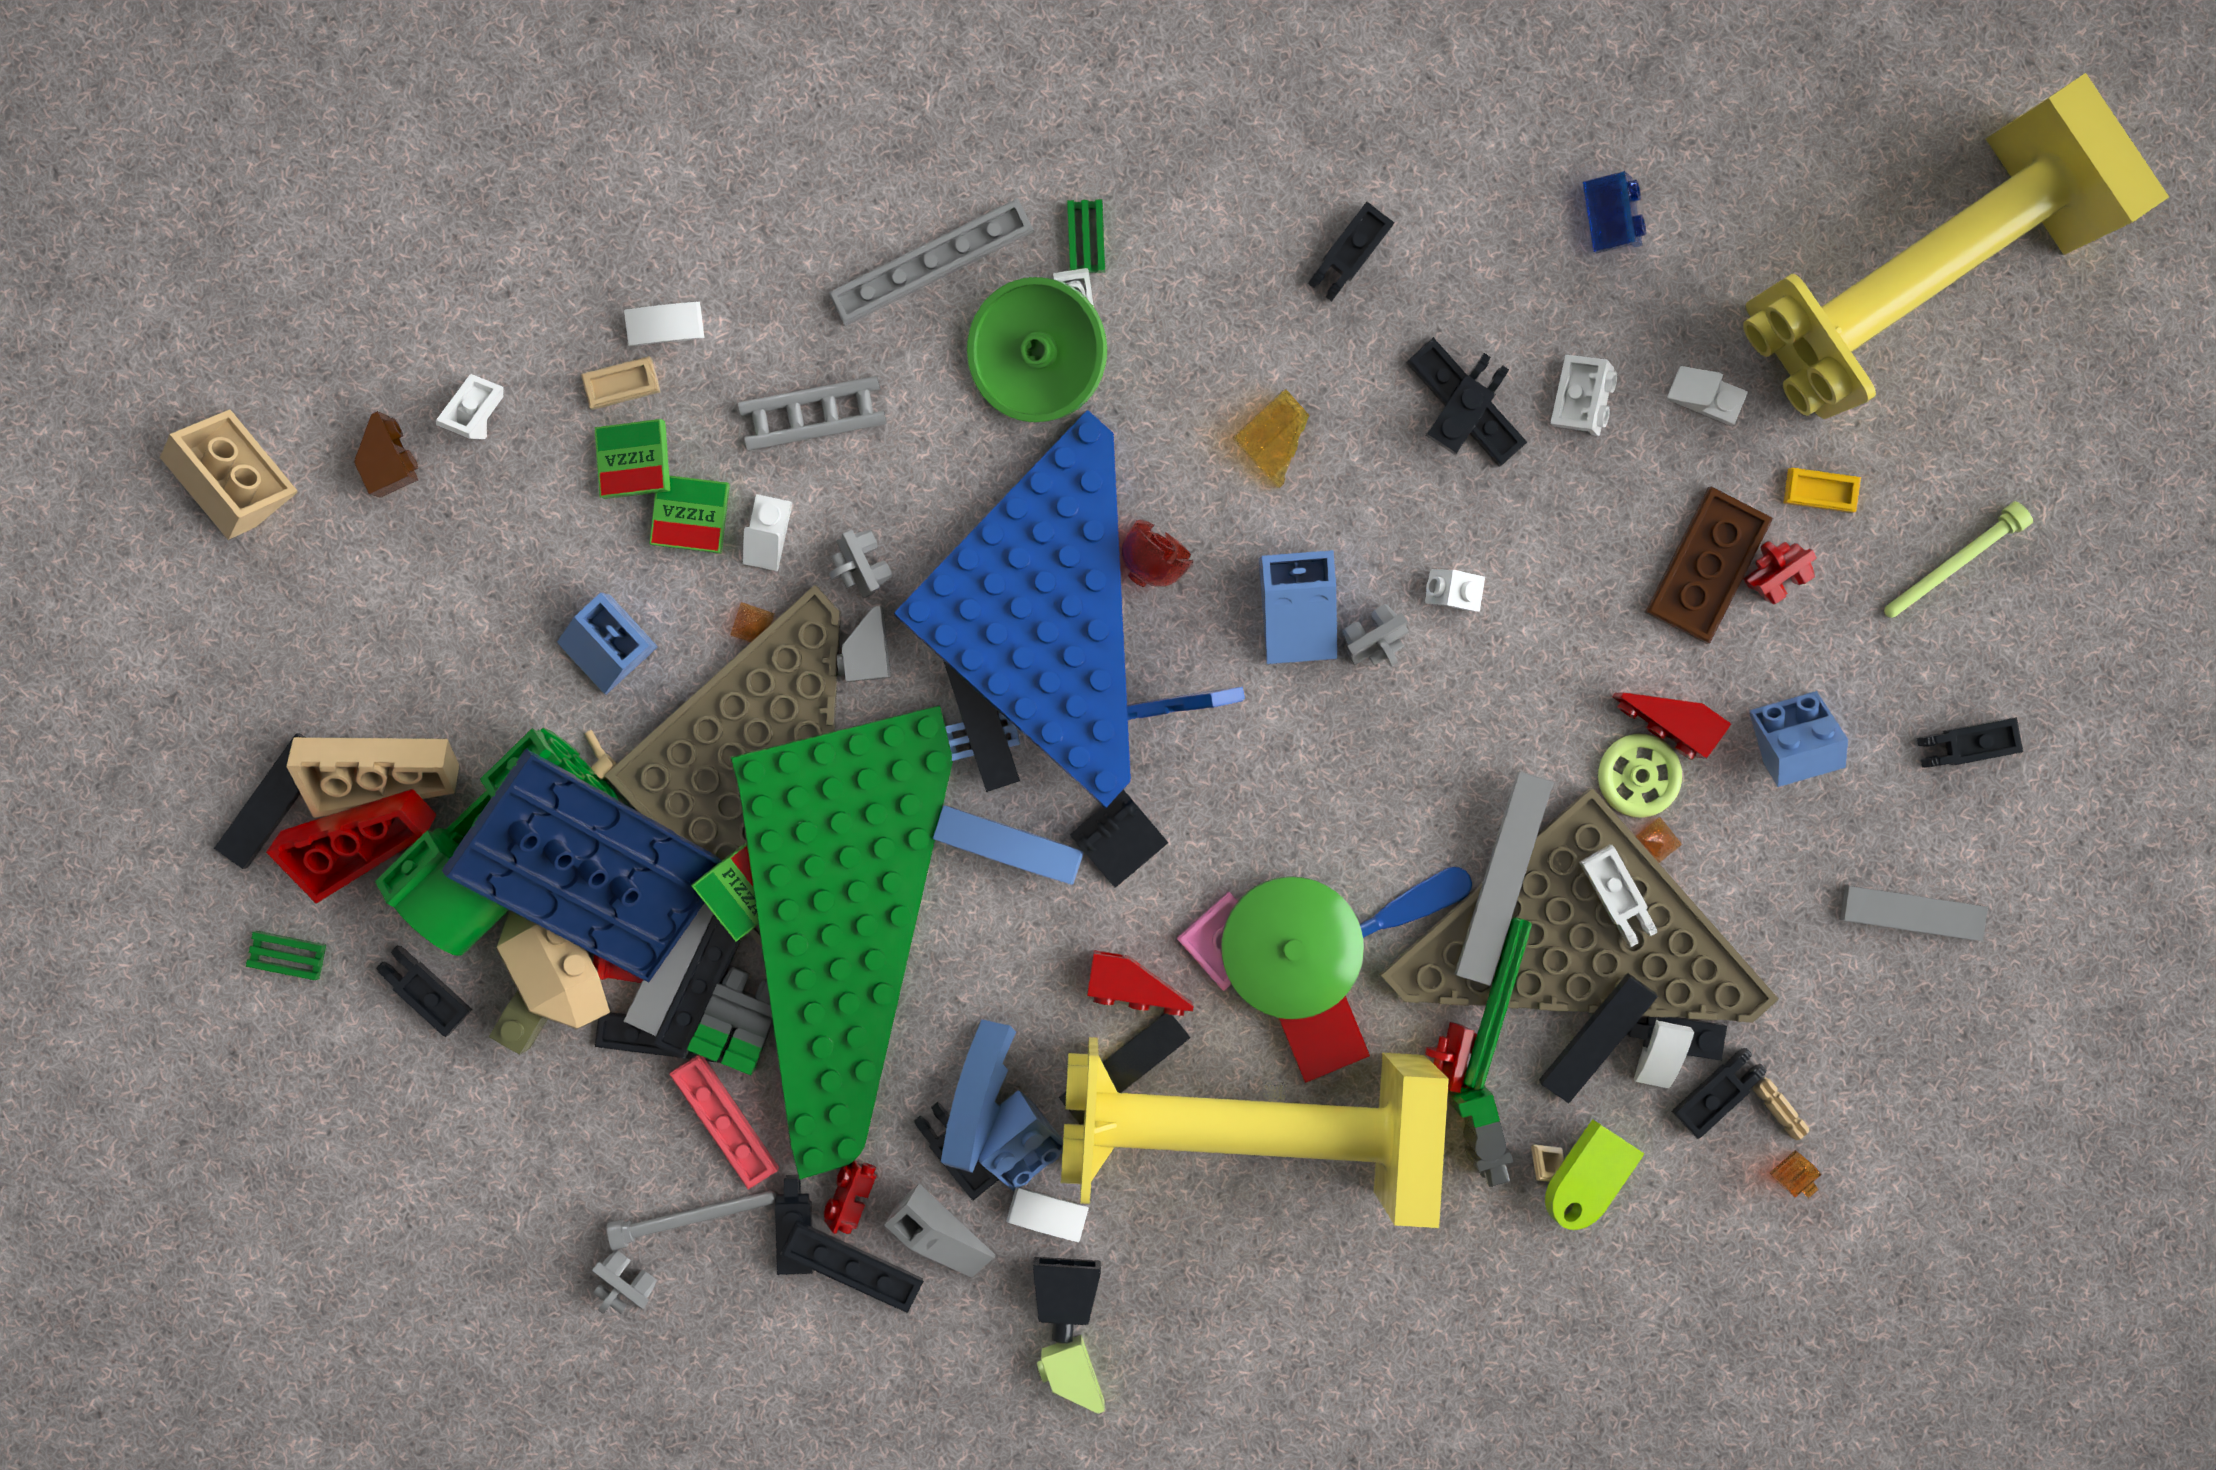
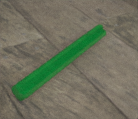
M1513 917L1511 919L1464 1077V1084L1473 1089L1482 1090L1484 1088L1531 931V922L1521 918Z

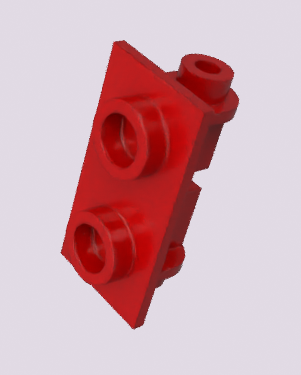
M854 1160L849 1165L840 1168L836 1179L837 1189L833 1199L830 1198L824 1208V1222L833 1234H836L838 1230L851 1234L852 1229H857L865 1204L854 1199L856 1196L869 1197L877 1174L874 1173L876 1170L874 1165L863 1163L861 1167Z

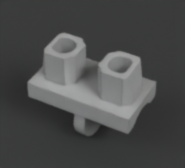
M853 530L843 533L842 537L836 541L841 552L831 556L836 566V569L828 573L831 580L842 578L846 589L857 585L864 599L873 595L882 584L892 577V572L884 560L870 566L865 557V554L878 548L877 541L871 530L854 534Z
M1384 604L1371 613V619L1377 626L1376 629L1366 633L1359 621L1343 629V635L1348 645V654L1354 665L1368 657L1373 665L1378 664L1384 659L1391 667L1398 663L1394 653L1404 648L1400 638L1409 633L1406 626L1408 621L1402 613L1397 615L1387 604Z
M618 1250L610 1254L602 1264L598 1262L592 1269V1272L614 1288L610 1292L599 1284L593 1292L604 1301L598 1309L602 1314L606 1312L609 1306L622 1314L628 1305L617 1297L619 1293L643 1309L649 1302L647 1297L652 1292L657 1281L642 1269L631 1285L627 1284L619 1276L631 1260Z

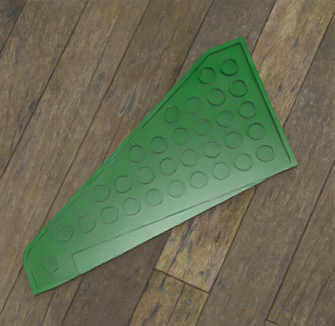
M939 705L730 757L741 800L789 1142L799 1179L849 1165L861 1154L866 1144L935 843L933 836L942 812L953 764L948 736Z

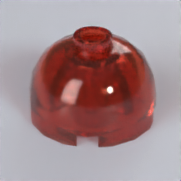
M1141 519L1136 520L1123 540L1121 553L1123 563L1130 571L1128 577L1141 587H1145L1147 584L1154 587H1166L1179 581L1193 564V560H1188L1191 556L1190 552L1182 543L1166 531L1165 538L1151 531L1154 524Z

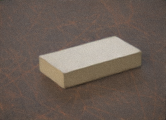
M650 356L581 374L589 407L592 410L660 393L653 361Z

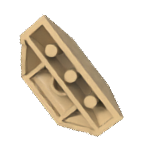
M510 910L496 949L528 1011L574 1029H579L609 1014L610 1010L599 974L587 951Z

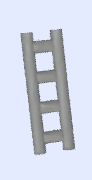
M878 376L738 402L740 415L752 414L756 435L745 437L747 450L750 451L887 424L884 410L873 412L870 391L880 390ZM856 394L860 415L839 419L835 398ZM821 401L825 422L804 426L800 405ZM787 408L790 428L769 432L766 411Z

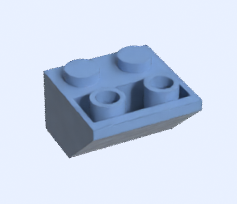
M601 592L574 616L557 641L561 648L605 695L658 648L611 595Z
M1817 691L1750 710L1749 714L1763 763L1777 787L1846 768L1848 738Z
M1020 1090L999 1105L1001 1107L978 1159L986 1169L1014 1192L1016 1187L1020 1188L1026 1185L1032 1177L1047 1165L1055 1162L1063 1150V1139L1036 1105Z

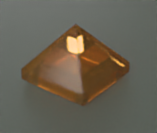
M741 602L730 635L752 642L772 624L775 613Z
M1658 817L1636 835V838L1659 863L1682 845L1661 817Z

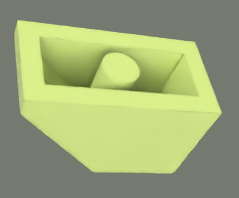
M1082 1335L1073 1337V1341L1070 1343H1056L1042 1348L1041 1361L1037 1362V1366L1043 1383L1049 1381L1053 1393L1097 1414L1105 1412V1401Z

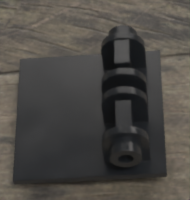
M1124 789L1106 809L1101 807L1070 834L1079 848L1092 860L1114 888L1169 843Z

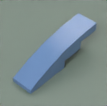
M945 805L943 806L933 836L934 840L1071 885L1074 884L1084 853L1082 850Z
M981 1019L956 1088L941 1157V1163L973 1173L1001 1108L995 1103V1100L1008 1072V1069L1002 1063L1016 1034V1031L1009 1025Z

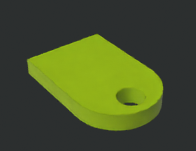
M1592 1119L1547 1186L1545 1206L1548 1214L1558 1224L1569 1230H1579L1592 1225L1605 1213L1644 1156V1153ZM1574 1203L1572 1210L1564 1215L1565 1209Z

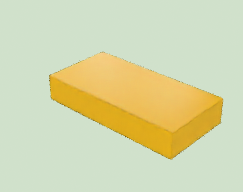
M1791 467L1787 473L1783 503L1855 513L1861 477Z

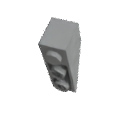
M921 1184L914 1187L896 1204L884 1224L910 1250L971 1278L995 1257V1254Z

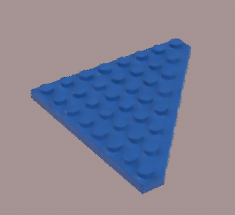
M1087 409L894 612V616L1106 809L1130 783L1131 774L1114 433Z

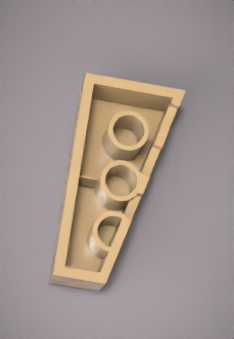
M294 737L286 767L313 818L335 814L410 789H414L422 799L454 794L459 763L448 739Z

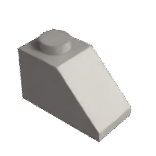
M882 606L872 607L842 645L843 654H837L839 675H845L846 682L891 678L884 607Z

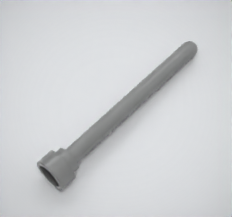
M772 1190L634 1224L631 1221L625 1222L623 1219L608 1222V1241L613 1251L626 1248L637 1237L774 1204L777 1194Z

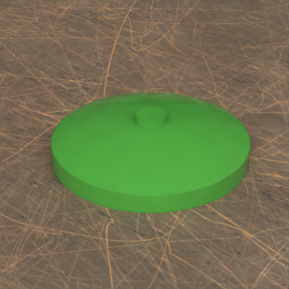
M1029 277L1014 280L1003 285L983 302L971 323L967 341V358L976 387L995 409L1011 418L1025 422H1048L1066 417L1075 412L1094 394L1106 366L1107 339L1097 311L1082 293L1058 280Z
M1296 876L1279 877L1255 886L1234 905L1223 928L1221 954L1223 965L1231 984L1247 1003L1257 1010L1274 1017L1301 1019L1315 1016L1330 1009L1350 991L1362 966L1363 936L1354 911L1336 891L1309 878Z

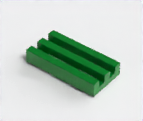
M1095 199V201L1081 200V202L1067 200L1070 271L1088 268L1089 273H1105L1102 199ZM1096 209L1098 265H1091L1089 210ZM1075 210H1082L1084 265H1077Z
M261 931L252 932L251 939H254L253 945L249 947L248 953H251V956L246 962V967L315 981L320 979L326 944ZM262 941L314 951L316 955L314 958L261 947ZM259 956L312 965L313 970L259 960Z

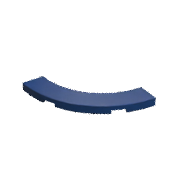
M1235 687L1127 705L1128 720L1178 711L1214 708L1242 702L1245 699L1243 687Z

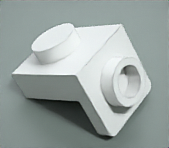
M1431 569L1426 585L1425 603L1480 612L1485 577L1456 570Z

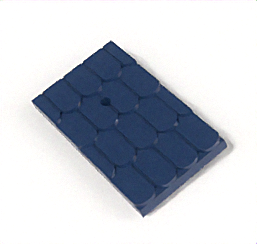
M525 749L516 762L517 764L513 766L495 792V796L490 799L475 821V825L470 828L454 851V855L450 857L441 871L449 879L631 974L650 982L705 903L691 884L722 860L713 853L677 835L671 829L622 804L616 798L580 780L574 774Z

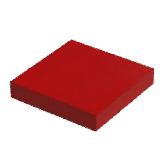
M1346 995L1336 1005L1315 1016L1301 1019L1279 1018L1305 1083L1370 1057Z

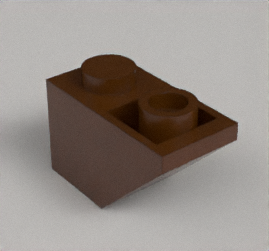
M378 411L370 416L354 463L368 493L381 498L419 479L414 471L418 469L417 461L409 450L404 449L399 439L403 437L400 425L395 418H390L388 415Z

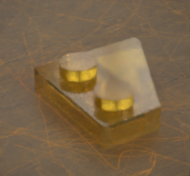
M1283 389L1232 439L1277 488H1280L1284 485L1285 474L1291 458H1294L1299 445L1298 439L1301 432L1304 431L1309 414L1287 389Z

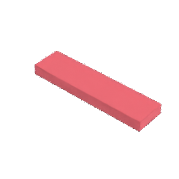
M697 1054L669 1073L748 1190L778 1171L779 1166L705 1057Z

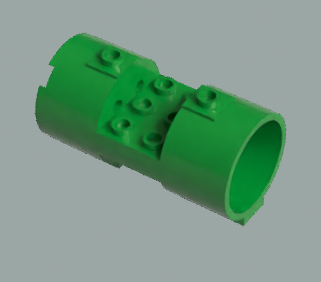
M533 728L529 730L480 778L486 791L447 829L436 828L432 833L427 830L375 881L386 904L394 907L400 916L421 936L447 953L456 956L463 955L509 911V909L449 879L441 870L450 857L454 855V851L470 828L475 825V821L490 799L495 796V792L513 766L517 764L516 762L525 749L574 774L580 780L618 800L608 782L604 778H599L592 771L591 767L579 757L580 753L564 739L546 728L538 729L537 731Z

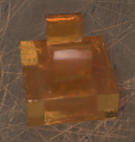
M1796 1150L1769 1172L1775 1181L1794 1198L1802 1192L1809 1199L1819 1190L1813 1182L1822 1174Z

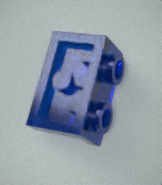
M1623 171L1584 181L1583 189L1593 252L1597 254L1630 245L1634 247L1643 246L1641 236L1646 235V224L1643 215H1638L1636 201L1641 200L1637 179L1632 180V176Z

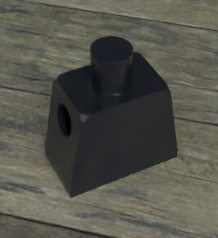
M1034 1257L1033 1274L1038 1320L1042 1323H1053L1052 1341L1070 1343L1073 1341L1074 1325L1089 1324L1101 1275V1261Z

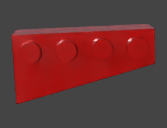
M410 789L281 830L266 853L317 904L415 843L429 830L437 814L414 789Z

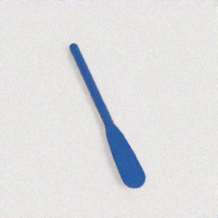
M1449 867L1413 886L1389 902L1374 917L1360 924L1363 938L1378 930L1400 926L1428 916L1463 900L1472 889L1470 875L1460 867Z

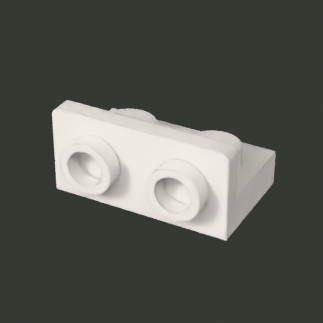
M1565 355L1550 423L1553 427L1588 431L1591 435L1600 436L1601 428L1606 427L1609 420L1610 409L1609 406H1606L1609 392L1613 393L1617 384V372L1614 371V367L1607 359Z

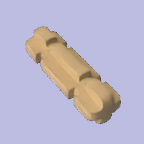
M1766 1077L1760 1079L1753 1086L1754 1092L1760 1099L1765 1100L1764 1104L1777 1121L1785 1126L1784 1129L1791 1138L1796 1141L1802 1139L1808 1134L1809 1127L1798 1117V1113L1782 1093L1777 1091L1778 1088L1770 1079Z

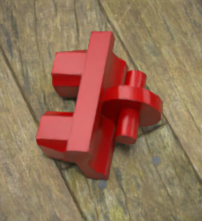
M1767 541L1760 547L1763 557L1755 562L1758 569L1743 578L1749 588L1759 592L1765 601L1774 605L1786 598L1788 593L1782 583L1788 578H1791L1794 584L1802 585L1815 577L1811 562L1816 560L1817 557L1812 549L1805 550L1797 543L1789 546L1787 542H1783L1776 547L1773 543Z
M1454 1022L1449 1023L1446 1037L1439 1036L1437 1048L1426 1047L1425 1055L1434 1058L1433 1064L1448 1078V1090L1460 1093L1461 1088H1470L1463 1081L1468 1067L1469 1054H1472L1477 1034L1474 1033V1030Z

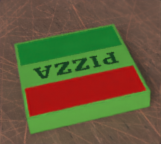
M655 419L594 427L600 498L610 499L670 491L666 423L664 420Z
M669 476L670 491L655 493L649 544L722 554L730 484L727 482Z
M745 842L691 884L736 942L758 925L747 842Z

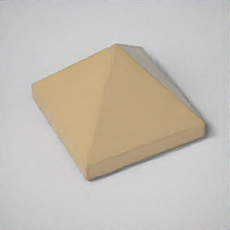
M1532 1145L1531 1150L1536 1180L1550 1182L1564 1161L1563 1150L1560 1147Z

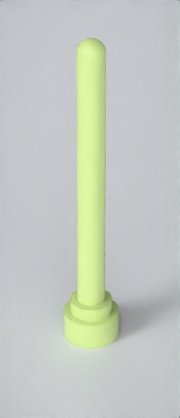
M2016 501L2008 505L2001 511L2002 515L1998 517V523L1889 603L1884 609L1885 615L1890 618L1896 617L2005 534L2023 531L2033 523V518L2029 511Z

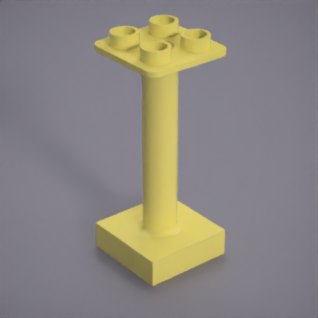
M2086 73L1986 138L2011 178L1821 307L1803 280L1795 274L1788 275L1746 303V310L1750 318L1743 323L1745 335L1751 345L1761 355L1769 357L1773 353L1777 355L1790 374V377L1783 381L1784 392L1791 404L1801 414L1809 416L1815 412L1822 419H1827L1874 398L1876 395L1874 385L1852 354V351L2041 222L2063 255L2134 222L2169 198Z
M1089 1037L1088 1054L1068 1053L1065 1109L1083 1110L1084 1123L1083 1125L1064 1124L1061 1183L1080 1184V1203L1090 1204L1091 1181L1114 1147L1376 1162L1374 1193L1395 1226L1439 1228L1448 1078L1425 1055L1382 1052L1379 1108L1118 1093L1099 1057L1098 1038Z

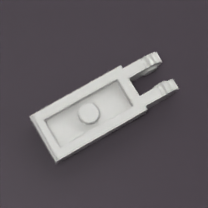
M1608 845L1579 862L1613 924L1617 925L1618 930L1630 947L1638 944L1637 936L1627 922V919L1632 916H1637L1642 929L1649 936L1657 933L1655 924L1646 910L1648 906L1613 845Z

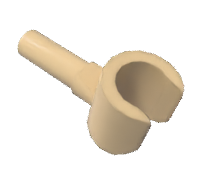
M587 731L584 735L595 756L599 759L591 769L599 778L608 780L605 774L617 763L601 748L593 731Z

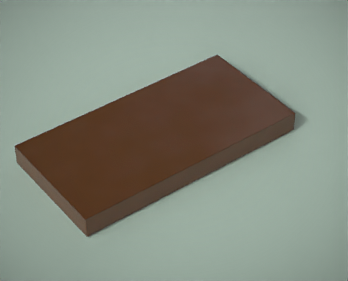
M1712 486L1708 487L1645 613L1706 644H1710L1773 517Z

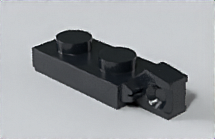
M1647 1016L1646 1023L1637 1022L1628 1032L1629 1037L1644 1039L1643 1047L1648 1048L1656 1020L1691 1027L1694 1035L1687 1056L1722 1061L1727 1026L1679 1017Z
M786 1175V1178H784V1194H777L776 1196L777 1275L812 1274L814 1271L780 1254L796 1220L812 1227V1201L809 1199V1193L801 1194V1179H799L798 1175Z

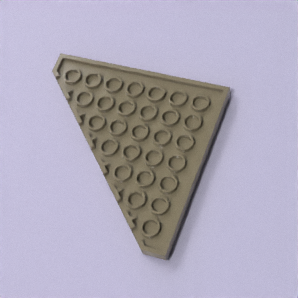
M814 585L606 773L605 776L639 813L713 853L721 860L725 859L747 842L741 800L730 757L835 731L840 610L817 585ZM758 924L748 933L762 948Z
M1588 788L1538 833L1512 918L1517 917L1531 922L1532 927L1508 1008L1595 1013L1627 973L1658 995V998L1643 1016L1732 1020L1753 1023L1779 1000L1593 788ZM1608 845L1615 847L1648 908L1646 910L1657 929L1656 934L1649 936L1642 929L1636 915L1627 919L1631 929L1637 936L1638 944L1633 947L1626 943L1617 925L1613 924L1579 863ZM1482 883L1380 973L1382 978L1404 1002L1486 1006L1494 976L1489 986L1454 974Z

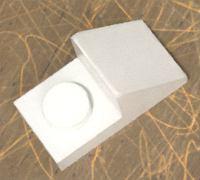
M1680 366L1667 400L1732 426L1737 420L1748 392L1721 381L1723 374L1719 372Z
M470 374L436 419V425L469 439H485L487 437V419L503 398V387Z
M756 494L750 526H745L743 564L778 571L792 508L791 501Z

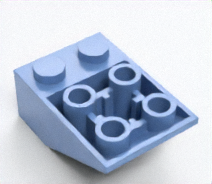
M1334 551L1261 556L1259 558L1266 663L1277 664L1337 659Z

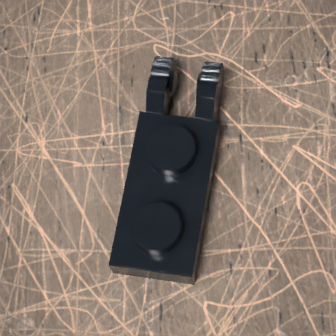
M1366 202L1324 256V262L1308 284L1315 288L1323 281L1330 267L1335 269L1341 276L1327 291L1326 298L1332 302L1346 282L1354 278L1395 222L1369 202Z
M1485 353L1482 354L1469 375L1464 376L1425 435L1454 455L1457 454L1496 394L1494 392L1509 371L1503 365L1498 368L1487 388L1477 382L1476 379L1486 369L1491 358Z
M2017 717L1943 730L1941 734L1917 738L1918 746L1929 747L1943 742L1946 744L1947 755H1934L1921 759L1922 768L1946 764L1960 765L2023 752Z
M397 945L391 953L409 972L402 977L392 965L382 961L376 968L378 973L394 987L392 990L442 1036H449L473 1009L422 962L418 963L417 959L405 948Z
M1741 1048L1725 1065L1722 1064L1671 1111L1695 1138L1699 1139L1741 1102L1750 1093L1749 1090L1765 1076L1767 1070L1762 1064H1756L1750 1068L1740 1080L1735 1076V1073L1752 1057V1053L1747 1048Z
M936 1102L931 1106L933 1114L947 1129L950 1115L939 1102ZM919 1116L914 1120V1123L930 1143V1149L941 1161L946 1131L937 1136L930 1123L922 1116ZM979 1160L973 1173L944 1165L973 1201L999 1181Z

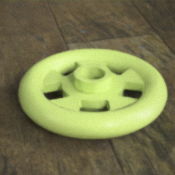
M1631 734L1618 739L1606 750L1599 764L1598 783L1605 800L1618 812L1636 818L1650 817L1665 810L1677 797L1682 784V768L1677 754L1665 741L1649 734ZM1638 748L1652 750L1651 759L1636 758ZM1619 757L1628 760L1622 774L1613 770L1614 764ZM1666 764L1668 780L1659 781L1656 766ZM1643 769L1647 777L1645 781L1640 783L1636 779V773L1638 770ZM1623 782L1633 792L1626 800L1616 791V788ZM1655 788L1659 797L1645 803L1642 793L1649 792Z

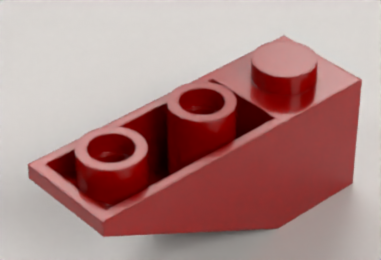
M1625 692L1614 693L1612 696L1620 702L1617 706L1620 711L1633 719L1637 715L1648 722L1646 729L1660 739L1664 740L1667 736L1677 743L1674 749L1690 760H1693L1694 757L1707 759L1731 726L1730 722L1703 703Z
M1093 951L1087 996L1094 997V1003L1114 1005L1115 1000L1129 1002V1008L1148 1011L1150 1005L1164 1007V1013L1184 1016L1185 1011L1193 1012L1194 1006L1192 1001L1129 955Z

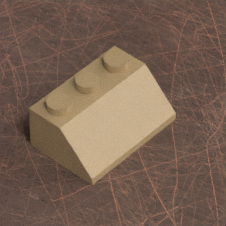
M230 409L171 433L160 455V459L228 540L258 526L298 492Z

